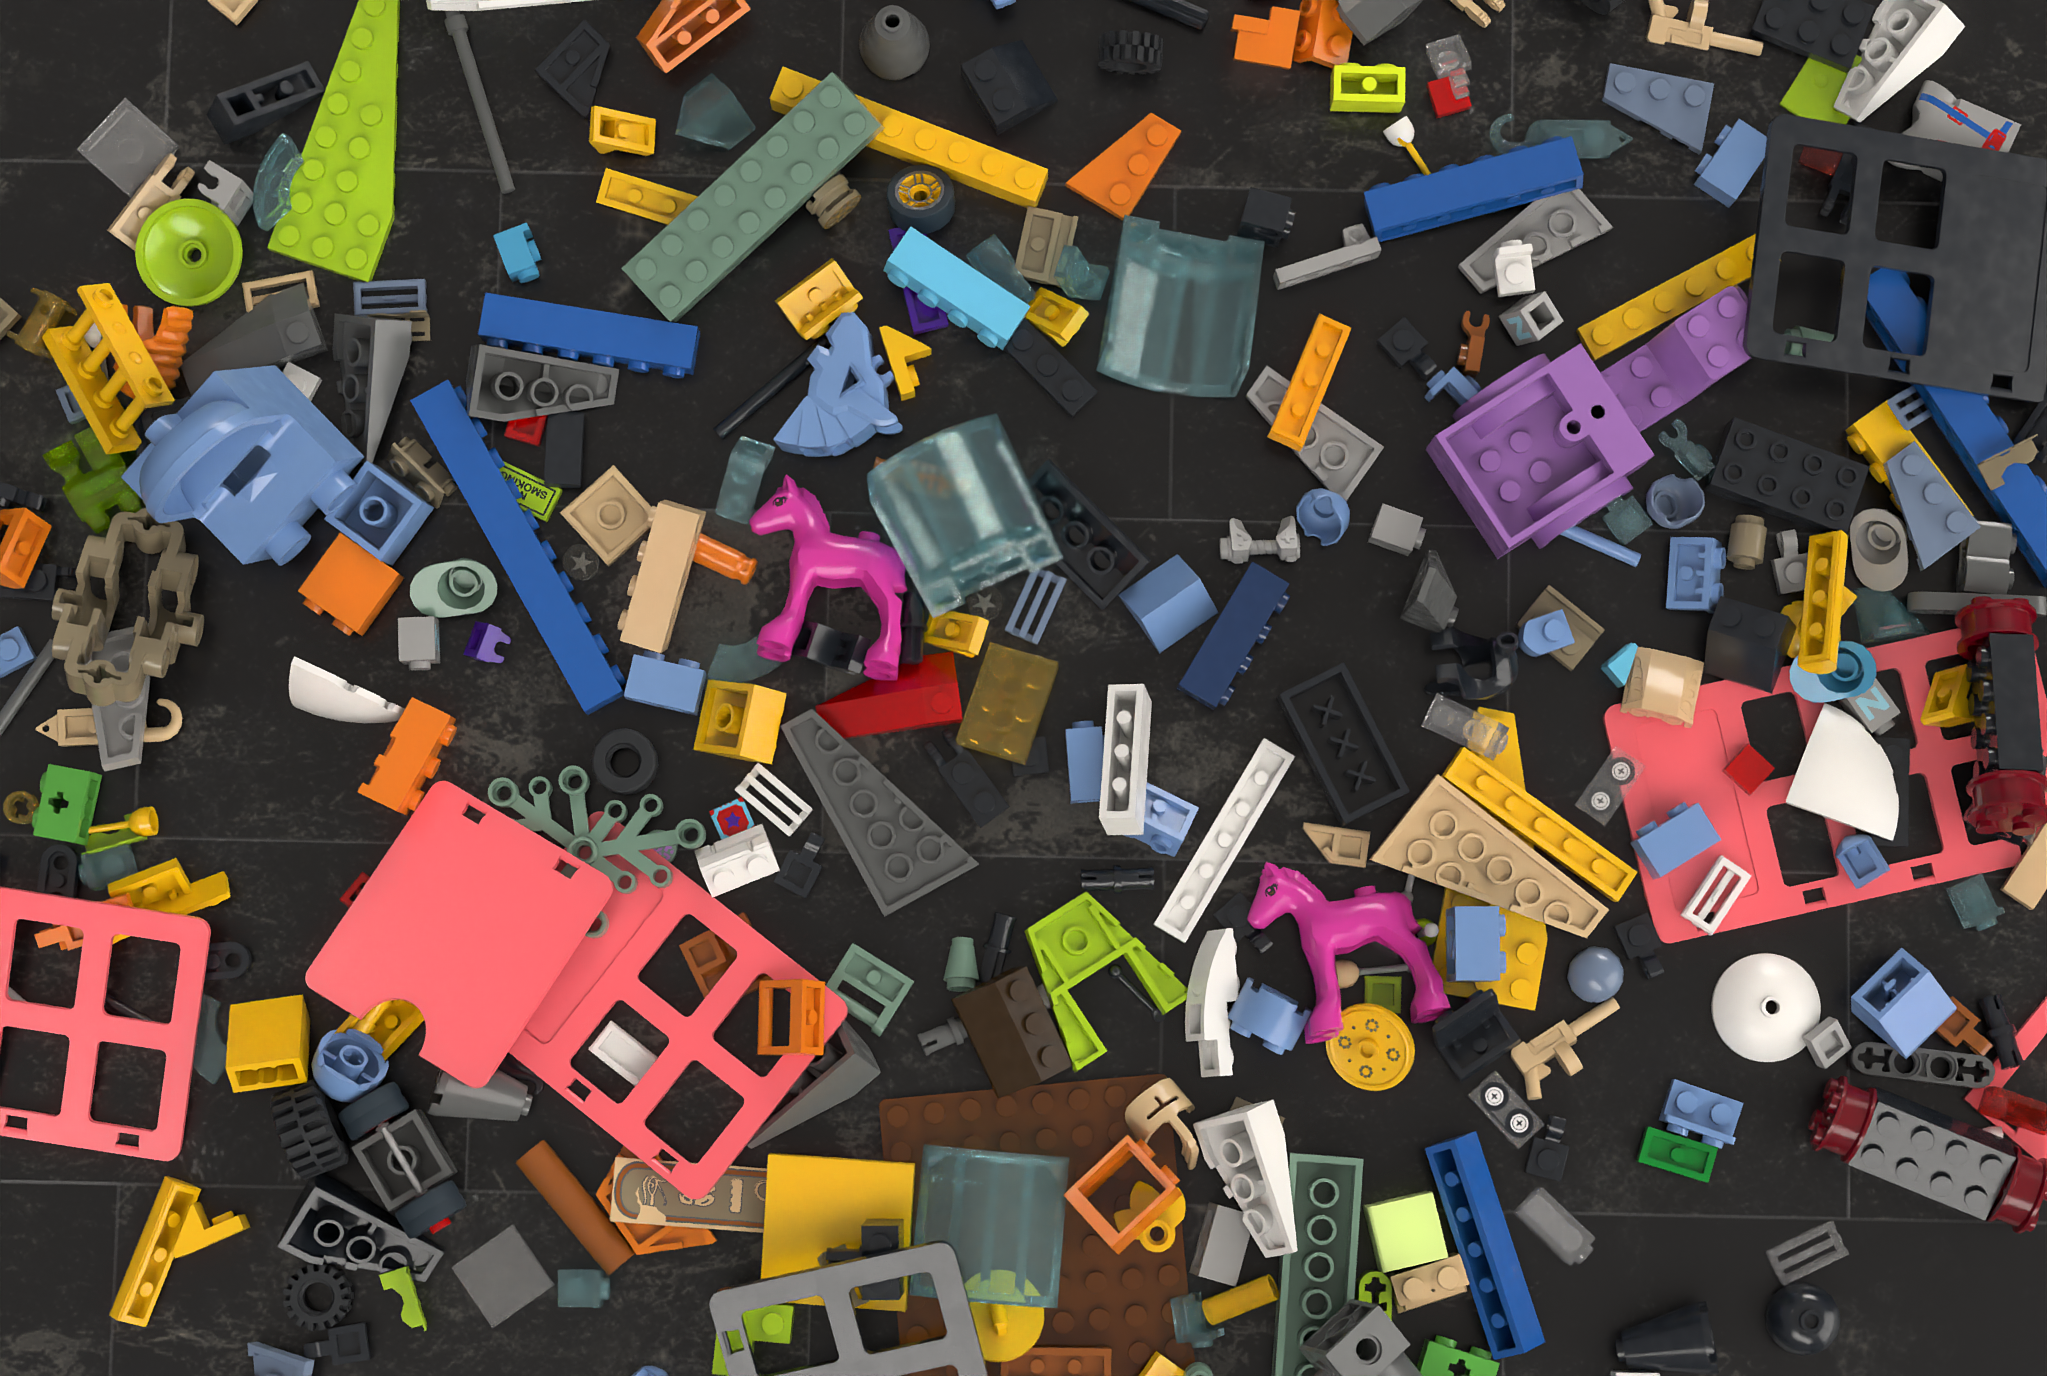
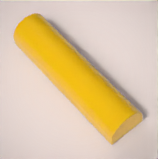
M1842 530L1809 536L1797 665L1801 669L1814 674H1828L1837 669L1848 536Z
M164 1177L109 1316L118 1321L143 1327L147 1326L174 1259L172 1251L191 1204L198 1199L201 1191L200 1188L173 1177Z

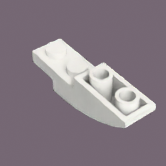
M1233 928L1207 931L1198 950L1189 980L1185 1013L1186 1042L1198 1041L1201 1077L1233 1075L1232 1064L1234 1056L1230 1048L1229 1028L1231 1021L1228 1018L1227 1002L1236 1001L1240 988V981L1236 972L1235 955L1237 945L1233 937Z

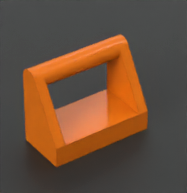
M27 508L0 510V530L3 524L8 525V528L0 544V585L21 589L27 583L52 526Z
M808 979L759 981L757 1055H823L825 982ZM774 989H791L789 1046H772Z

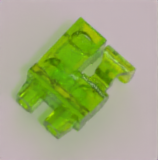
M91 427L74 435V438L93 470L82 474L80 469L81 455L72 440L42 455L49 467L54 472L63 476L66 481L61 486L64 494L81 521H85L96 534L110 527L111 521L105 510L118 504L122 512L132 513L143 509L138 494L121 478L128 469L121 453L106 455Z

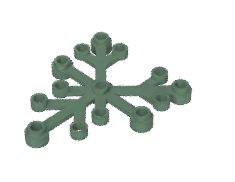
M568 766L559 775L560 788L570 796L575 836L552 820L549 796L552 794L553 786L548 779L538 776L529 783V792L534 797L535 806L519 795L518 786L508 778H497L488 788V797L493 804L501 808L512 807L525 817V819H513L514 821L533 832L544 831L566 847L568 853L607 875L614 883L615 888L623 894H630L636 890L638 885L636 876L628 871L620 870L604 857L620 855L649 876L653 885L658 888H666L673 881L672 871L666 866L657 865L639 851L679 844L686 849H696L706 839L704 826L694 819L681 821L675 830L638 836L650 818L660 815L663 811L662 800L654 794H647L641 799L640 808L617 839L602 842L616 823H621L627 818L628 809L619 800L608 802L604 808L603 816L590 832L585 792L589 788L590 778L588 773L578 766ZM575 776H580L582 779V783L578 788H572L570 785L571 779ZM539 782L546 783V791L542 794H536L535 786ZM504 788H510L511 796L507 800H501L500 792ZM651 799H655L658 804L656 810L648 812L646 810V803ZM620 805L622 808L621 815L617 818L611 817V808ZM690 829H696L698 831L697 839L691 842L687 841L686 833ZM586 846L590 847V857L581 859L580 850ZM567 863L560 873L571 879L578 869ZM665 870L667 872L666 881L657 883L655 879L657 872ZM625 876H630L632 880L631 886L627 889H622L620 880ZM600 911L597 916L601 921L600 928L595 931L589 928L585 936L593 939L600 938L608 931L609 919L604 912Z

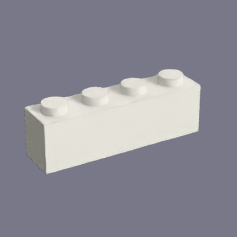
M1144 684L1108 685L1099 819L1107 835H1143L1152 701Z

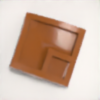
M743 912L737 915L752 927L746 913ZM711 930L679 945L705 999L735 961L737 951ZM767 974L759 975L743 996L759 990V981L773 979Z

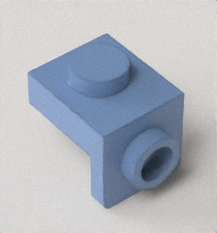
M1453 367L1447 374L1440 370L1426 384L1430 390L1424 398L1430 402L1445 389L1461 406L1482 389L1472 377L1468 375L1464 377Z

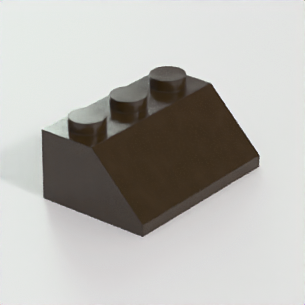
M1027 966L1012 967L951 999L997 1098L1040 1083L1073 1065Z

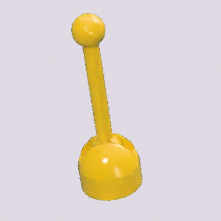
M153 806L139 808L131 814L129 821L90 826L88 833L130 828L133 833L139 836L157 835L159 829L157 813Z

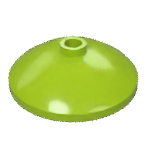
M178 199L159 207L144 222L136 241L135 257L143 282L156 296L178 306L194 307L216 300L231 287L240 271L243 250L241 238L235 224L217 206L199 199ZM199 249L201 251V258L194 262L192 260V253Z

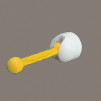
M1407 116L1383 131L1393 145L1406 147L1424 176L1431 174L1411 143L1415 130Z

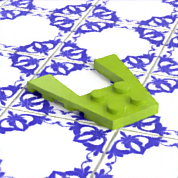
M1087 891L1024 931L1065 1049L1073 1064L1072 1069L1074 1072L1106 1053L1107 1050L1068 992L1070 988L1121 955H1124L1162 1015L1187 999L1188 988L1174 976L1175 973L1163 962L1160 963L1145 949L1146 946L1136 937L1133 938L1119 925L1120 922Z

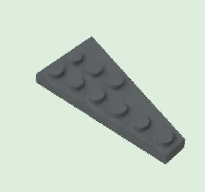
M813 709L780 726L884 917L979 865L976 860Z

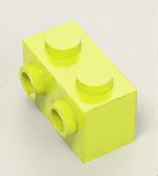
M1358 63L1334 65L1330 76V111L1400 113L1405 103L1406 67H1396L1393 64L1360 66Z

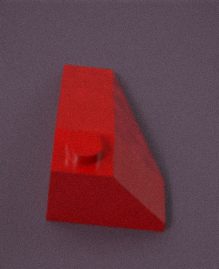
M953 651L923 655V661L918 665L902 663L898 665L896 681L870 679L815 706L816 713L844 739L963 723Z

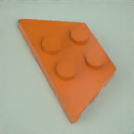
M624 1145L617 1157L640 1159ZM659 1154L655 1157L656 1160L663 1161ZM615 1160L596 1193V1196L609 1215L611 1213ZM615 1222L636 1255L709 1245L717 1241L712 1231L705 1228Z

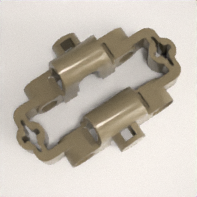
M146 508L140 509L136 513H117L111 521L106 538L94 535L87 537L75 572L78 583L76 591L58 588L52 605V619L59 621L53 639L52 656L56 659L65 660L64 669L69 688L75 693L87 695L88 700L94 705L108 706L116 700L122 702L136 700L141 694L146 675L164 678L169 664L175 663L180 644L198 646L204 628V615L190 612V595L197 576L199 557L196 554L186 553L184 529L179 522L158 523L147 512ZM125 541L135 542L137 547L147 554H155L162 551L156 571L152 570L147 585L150 606L149 624L145 617H137L133 629L134 641L130 651L127 673L116 671L114 665L106 660H94L88 664L93 651L103 650L119 602L118 573L123 559ZM91 576L105 579L107 600L99 599L92 594ZM162 589L177 592L178 605L175 613L163 607Z

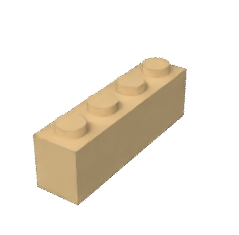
M669 500L658 502L657 507L652 506L647 519V527L651 528L648 541H642L637 555V561L641 562L638 576H632L627 595L632 596L629 609H623L618 622V630L622 631L620 641L658 653L668 649L705 519V511Z

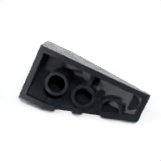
M323 1173L309 1179L294 1205L277 1246L312 1264L323 1265L324 1262L345 1266V1269L357 1271V1268L379 1271L383 1274L409 1266L412 1280L426 1282L444 1253V1249L423 1235L409 1239L397 1218L349 1186Z

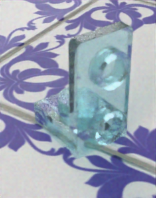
M744 436L740 437L730 455L715 510L717 515L743 524L749 523L764 471L773 457L774 446Z

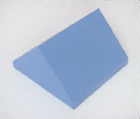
M1178 554L1119 594V597L1159 654L1218 614L1201 579Z

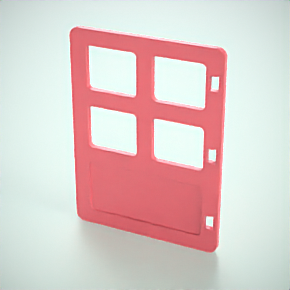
M598 811L588 817L590 832L604 812ZM616 823L602 842L616 840L625 826L621 823ZM588 846L583 847L580 850L581 859L590 857L591 848ZM654 849L639 852L657 865L666 866L672 871L673 881L666 888H658L653 885L649 876L622 856H607L604 858L622 871H628L636 876L638 881L636 890L630 894H623L615 888L612 882V895L601 910L609 919L608 931L600 938L583 937L508 1052L690 1199H702L708 1195L816 1057L783 1055L767 1076L760 1077L714 1040V1032L761 974H767L773 980H819L714 897L712 898L707 891ZM560 860L555 870L560 873L567 863ZM665 870L657 872L655 876L656 882L663 883L666 881L667 872ZM625 876L620 880L622 889H627L631 886L632 880L630 876ZM690 914L737 951V958L694 1013L689 1017H685L643 984L639 979V973L682 918ZM596 918L590 929L592 931L600 928L601 921L599 918ZM825 986L824 1045L848 1014L846 1002L827 986ZM622 1000L667 1035L669 1044L627 1098L618 1104L571 1066V1059L614 1004ZM694 1060L703 1064L744 1098L743 1107L697 1164H691L645 1125V1121L687 1066ZM576 1079L591 1090L585 1101L568 1088ZM662 1149L679 1161L672 1172L655 1159Z
M0 886V1049L3 1028L5 1026L66 1035L70 1040L60 1114L55 1115L0 1106L1 1136L161 1161L173 1160L180 1154L183 1145L211 929L207 921L200 917ZM19 919L77 927L83 931L84 937L73 1008L14 1000L9 997L8 987L16 924ZM115 934L173 942L180 946V959L170 1023L106 1013L104 1005L113 937ZM100 1042H113L158 1049L165 1052L166 1064L156 1129L151 1130L99 1122L91 1118L90 1112ZM8 1115L28 1118L27 1129L6 1126ZM120 1133L139 1135V1147L118 1144Z

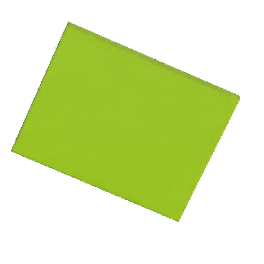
M1856 54L1851 69L1859 66L1862 57ZM1808 58L1779 105L1796 116L1847 124L1850 117L1837 111L1833 106L1848 73Z

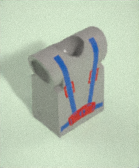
M1926 80L1913 105L1912 127L1901 134L2009 152L2021 124L1963 99H1956L1942 85ZM1888 161L1900 168L1922 170L1924 174L1942 182L1943 175L1940 170Z

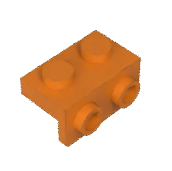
M1338 0L1301 1L1293 61L1298 63L1313 61L1333 68L1334 65L1348 63L1353 32L1344 23L1336 10L1339 5Z

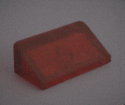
M1987 1086L1984 1088L1978 1107L1980 1114L2040 1135H2047L2046 1103L1997 1086Z

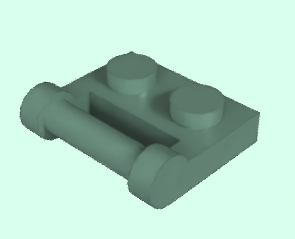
M852 943L826 986L846 1002L849 1014L872 1028L871 1032L880 1037L914 981ZM843 980L886 1006L881 1015L876 1014L838 990Z

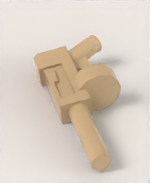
M1648 0L1652 15H1650L1645 38L1650 43L1664 45L1665 42L1705 51L1709 49L1710 45L1756 56L1761 55L1763 42L1713 32V27L1704 26L1708 11V0H1692L1686 22L1673 19L1678 13L1677 7L1665 5L1663 0Z
M1613 997L1602 1002L1569 1025L1562 1020L1529 1043L1525 1044L1523 1041L1512 1048L1511 1059L1525 1078L1528 1100L1542 1098L1540 1080L1551 1073L1550 1067L1544 1064L1552 1058L1556 1057L1561 1067L1570 1077L1583 1069L1579 1058L1571 1046L1577 1043L1576 1037L1620 1009V1006Z

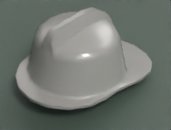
M1872 508L1861 511L1854 517L1850 525L1852 561L1855 573L1860 581L1872 590L1882 592L1893 590L1904 581L1908 573L1909 560L1905 524L1898 516L1889 513L1888 509Z

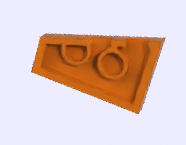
M1150 113L1068 180L1065 186L1126 223L1179 138L1181 130L1155 114Z

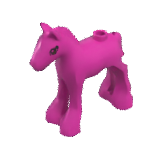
M786 474L783 478V486L778 487L776 493L749 519L751 530L757 535L762 536L773 532L790 530L794 536L793 551L789 560L790 589L786 604L779 616L761 628L756 642L759 645L757 650L758 656L780 662L791 659L793 646L803 625L808 600L816 586L831 589L861 587L879 610L882 624L879 639L867 650L863 673L875 680L896 681L901 652L900 644L902 641L900 628L902 601L895 593H903L908 590L904 577L908 563L906 555L898 548L881 543L880 536L873 532L862 531L859 533L858 538L831 533L826 514L823 513V509L816 496L805 488L797 487L795 481Z
M1265 863V869H1262L1260 884L1249 910L1247 921L1254 929H1264L1281 915L1291 913L1298 923L1301 948L1314 977L1316 990V1006L1304 1027L1306 1044L1334 1039L1339 1036V1031L1344 1029L1341 1017L1340 988L1335 969V955L1350 953L1373 941L1382 944L1399 955L1411 971L1416 989L1410 1006L1411 1023L1416 1024L1436 1020L1444 1011L1451 1008L1447 995L1443 990L1442 978L1432 963L1426 942L1414 936L1422 927L1413 916L1411 901L1405 894L1397 891L1392 893H1376L1375 886H1365L1354 890V898L1329 902L1322 892L1299 871L1285 867L1279 869L1275 864Z

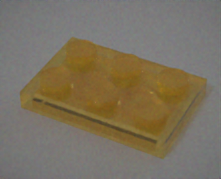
M990 642L961 723L956 744L1025 765L1051 692L1059 663Z

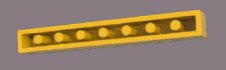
M783 66L769 98L772 110L786 115L821 81ZM856 95L885 127L883 131L866 145L867 147L913 165H931L940 168L952 180L1028 209V206L1037 207L1048 180L1047 168Z

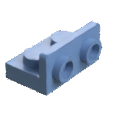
M1671 537L1667 609L1715 612L1720 596L1724 597V587L1720 583V571L1726 565V550L1722 547L1721 542L1709 537Z
M1147 782L1143 835L1124 836L1136 838L1150 845L1158 853L1175 857L1199 807Z
M1672 1079L1659 1121L1668 1123L1667 1131L1685 1137L1691 1131L1702 1135V1143L1722 1149L1724 1143L1734 1145L1736 1138L1733 1137L1743 1103Z

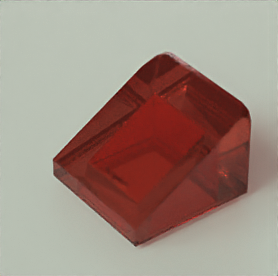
M1804 147L1798 163L1832 175L1837 169L1843 153Z

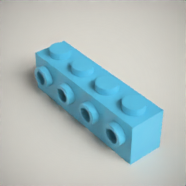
M913 227L908 229L888 258L883 270L894 284L902 288L907 286L918 294L917 297L925 305L932 308L937 306L948 314L947 317L951 322L962 328L967 326L978 334L977 337L981 342L992 348L997 346L1001 350L1004 349L1031 307Z

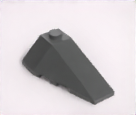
M301 283L278 291L279 293L268 295L254 306L249 313L246 312L184 360L181 369L191 396L194 395L214 371L272 365L280 368L286 366L288 362L294 363L328 351L314 309L310 304L305 284Z
M1429 548L1425 553L1400 617L1402 620L1435 633L1444 631L1445 627L1451 628L1459 611V608L1454 606L1457 598L1456 593L1436 550Z

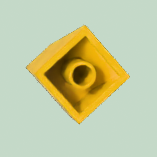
M708 680L693 750L745 761L772 764L781 718L784 712L786 693L755 684Z

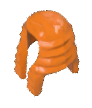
M122 304L128 315V305ZM144 305L134 306L133 326L170 391L176 387L175 380L180 376L178 368L183 364L181 357L186 353L185 344L189 341L187 333L192 329L193 310L177 306L164 308L161 324L154 336L153 309L150 306ZM116 360L113 365L115 372L119 368ZM126 382L121 391L134 399L136 396L128 382Z

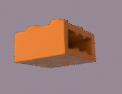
M340 532L298 592L306 597L303 604L315 613L321 615L325 610L334 616L335 620L332 624L345 634L350 636L355 631L363 636L401 584L404 577Z

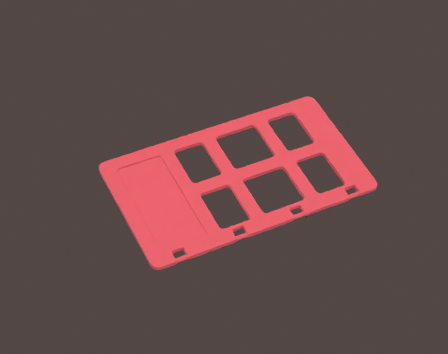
M1960 628L1866 648L1876 662L1877 672L1894 669L1899 673L1916 741L1914 748L1910 749L1909 775L1921 774L1925 778L1942 848L1938 854L1888 865L1891 869L1890 871L1859 889L1855 888L1839 859L1835 856L1836 849L1845 836L1856 834V830L1853 827L1825 818L1837 867V874L1832 878L1789 887L1785 885L1767 817V809L1770 806L1786 803L1795 775L1763 781L1751 795H1748L1722 771L1746 744L1750 745L1741 710L1743 702L1786 692L1792 693L1796 699L1806 744H1808L1824 702L1814 703L1805 700L1794 691L1790 682L1789 670L1791 665L1781 668L1772 694L1728 680L1700 685L1691 728L1684 727V722L1681 725H1671L1662 721V719L1651 716L1649 718L1646 716L1637 717L1629 712L1622 713L1620 712L1621 703L1607 708L1603 715V723L1612 760L1618 757H1625L1635 767L1633 780L1629 784L1619 785L1631 840L1634 841L1639 838L1636 831L1655 820L1656 824L1660 825L1668 820L1669 817L1666 812L1683 802L1688 807L1699 803L1721 838L1714 845L1664 876L1654 880L1634 850L1649 915L1661 942L1674 943L1708 935L1704 930L1693 925L1691 921L1681 917L1680 914L1720 855L1752 876L1714 933L2009 868L2017 864L2022 856L2018 845L2011 844L2002 839L1979 845H1972L1968 841L1951 770L1954 765L1977 760V751L1971 747V736L1946 740L1942 736L1940 727L1926 726L1920 721L1930 690L1925 665L1930 660L1958 654L1957 643L1962 638ZM2035 655L2042 749L2044 750L2043 755L2047 757V698ZM2047 792L2045 793V802H2046V805H2047ZM1930 864L1931 876L1913 879L1911 867ZM1722 867L1693 911V914L1698 915L1728 870L1726 867ZM1734 874L1710 910L1714 915L1740 878L1738 875ZM1821 887L1824 900L1805 904L1802 891Z

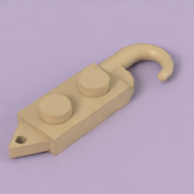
M160 698L157 700L158 705L169 709L172 718L165 727L147 728L145 722L143 742H162L171 739L178 733L182 726L183 717L176 703L169 699ZM92 708L59 709L55 716L35 728L36 731L57 741L58 746L61 747L98 745ZM49 726V731L45 732V727Z

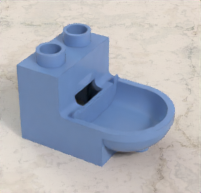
M276 365L214 371L177 414L164 415L158 418L146 430L145 436L151 443L125 471L121 478L142 498L147 512L158 523L196 518L243 565L273 559L281 566L300 553L310 541L311 535L302 526L318 508L327 515L334 512L351 497L357 488V484L351 479L349 474L361 462L364 456Z

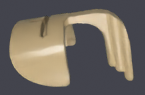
M1166 1078L1149 1087L1129 1104L1125 1111V1120L1137 1141L1142 1139L1146 1144L1151 1135L1163 1123L1169 1122L1182 1141L1181 1153L1188 1163V1169L1192 1170L1196 1166L1199 1148L1191 1132L1178 1118L1177 1114L1185 1109L1190 1113L1195 1107L1172 1079ZM1154 1098H1158L1162 1104L1177 1098V1100L1161 1109L1151 1119H1147L1150 1114L1160 1107Z

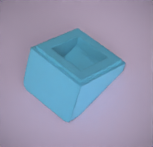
M1635 643L1626 644L1601 665L1603 672L1618 688L1624 686L1628 679L1638 648Z

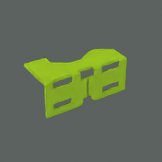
M131 814L124 815L125 821H129ZM130 828L120 829L117 833L110 835L102 832L92 833L89 836L87 846H85L86 852L82 853V855L89 857L93 856V854L110 851L116 847H124L128 844L148 839L147 836L136 835Z
M409 1266L380 1274L379 1277L383 1289L393 1288L402 1296L404 1302L401 1312L402 1320L411 1328L423 1325L424 1331H426L427 1321L424 1317L415 1285L413 1284Z

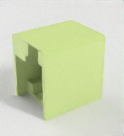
M1422 1191L1363 1205L1378 1271L1385 1273L1448 1258L1433 1192Z

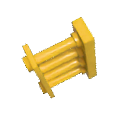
M110 283L80 286L77 292L85 304L86 310L74 326L47 329L42 339L106 455L134 451L142 441L133 427V423L144 409L172 405L175 400ZM95 323L103 338L95 349L91 351L84 336ZM111 352L119 368L108 381L100 365ZM128 382L136 397L124 410L116 395L124 384Z

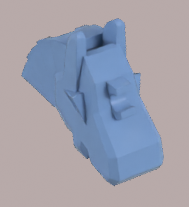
M854 312L841 313L828 330L826 336L831 344L829 349L817 345L807 358L814 367V371L810 376L808 395L802 400L773 439L782 451L804 454L808 457L830 455L835 457L844 454L853 447L857 448L876 432L887 435L896 434L903 430V426L898 422L896 415L889 411L888 391L886 388L893 382L895 377L891 371L884 375L877 374V368L885 362L880 355H874L873 337Z

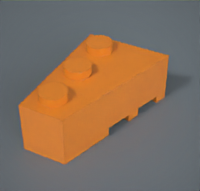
M662 0L636 38L654 64L667 73L747 13L750 7L745 0Z
M412 697L390 734L392 739L384 755L379 754L374 762V766L377 769L369 785L362 783L357 792L408 816L410 810L415 812L425 792L421 791V788L426 778L432 779L439 768L441 760L437 756L442 746L448 747L455 736L457 727L453 726L456 719Z

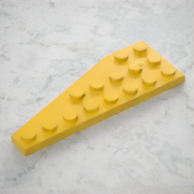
M1478 707L1469 751L1525 790L1514 713ZM1478 805L1481 809L1487 812L1490 816H1492L1495 820H1497L1500 824H1502L1505 828L1511 831L1514 835H1516L1519 839H1521L1524 843H1526L1529 847H1531L1534 850V844H1532L1519 833L1514 831L1512 828L1507 826L1494 815H1492L1487 810ZM1445 887L1438 923L1439 932L1432 956V963L1443 981L1444 993L1468 998L1476 991L1483 990L1485 992L1492 988L1497 994L1498 1004L1535 1011L1548 940L1545 923L1499 907V914H1504L1506 919V933L1504 937H1500V951H1505L1506 973H1500V980L1493 982H1447L1446 909L1455 906L1495 905Z

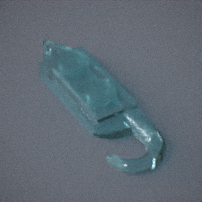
M1512 114L1497 118L1490 129L1491 143L1502 154H1507L1510 149L1517 146H1527L1529 148L1540 145L1551 137L1561 136L1566 138L1572 136L1578 158H1609L1612 152L1630 143L1633 139L1631 136L1613 127L1610 124V120H1539L1528 128L1525 142H1507L1501 137L1500 129L1502 125L1514 120ZM1622 137L1625 141L1621 142L1619 138Z

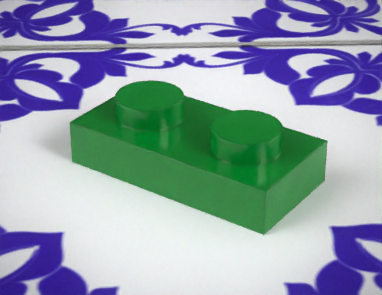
M1646 1126L1636 1162L1708 1183L1718 1148Z

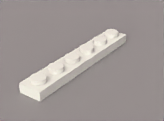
M1265 738L1262 740L1153 925L1181 942H1186L1295 757L1294 755Z

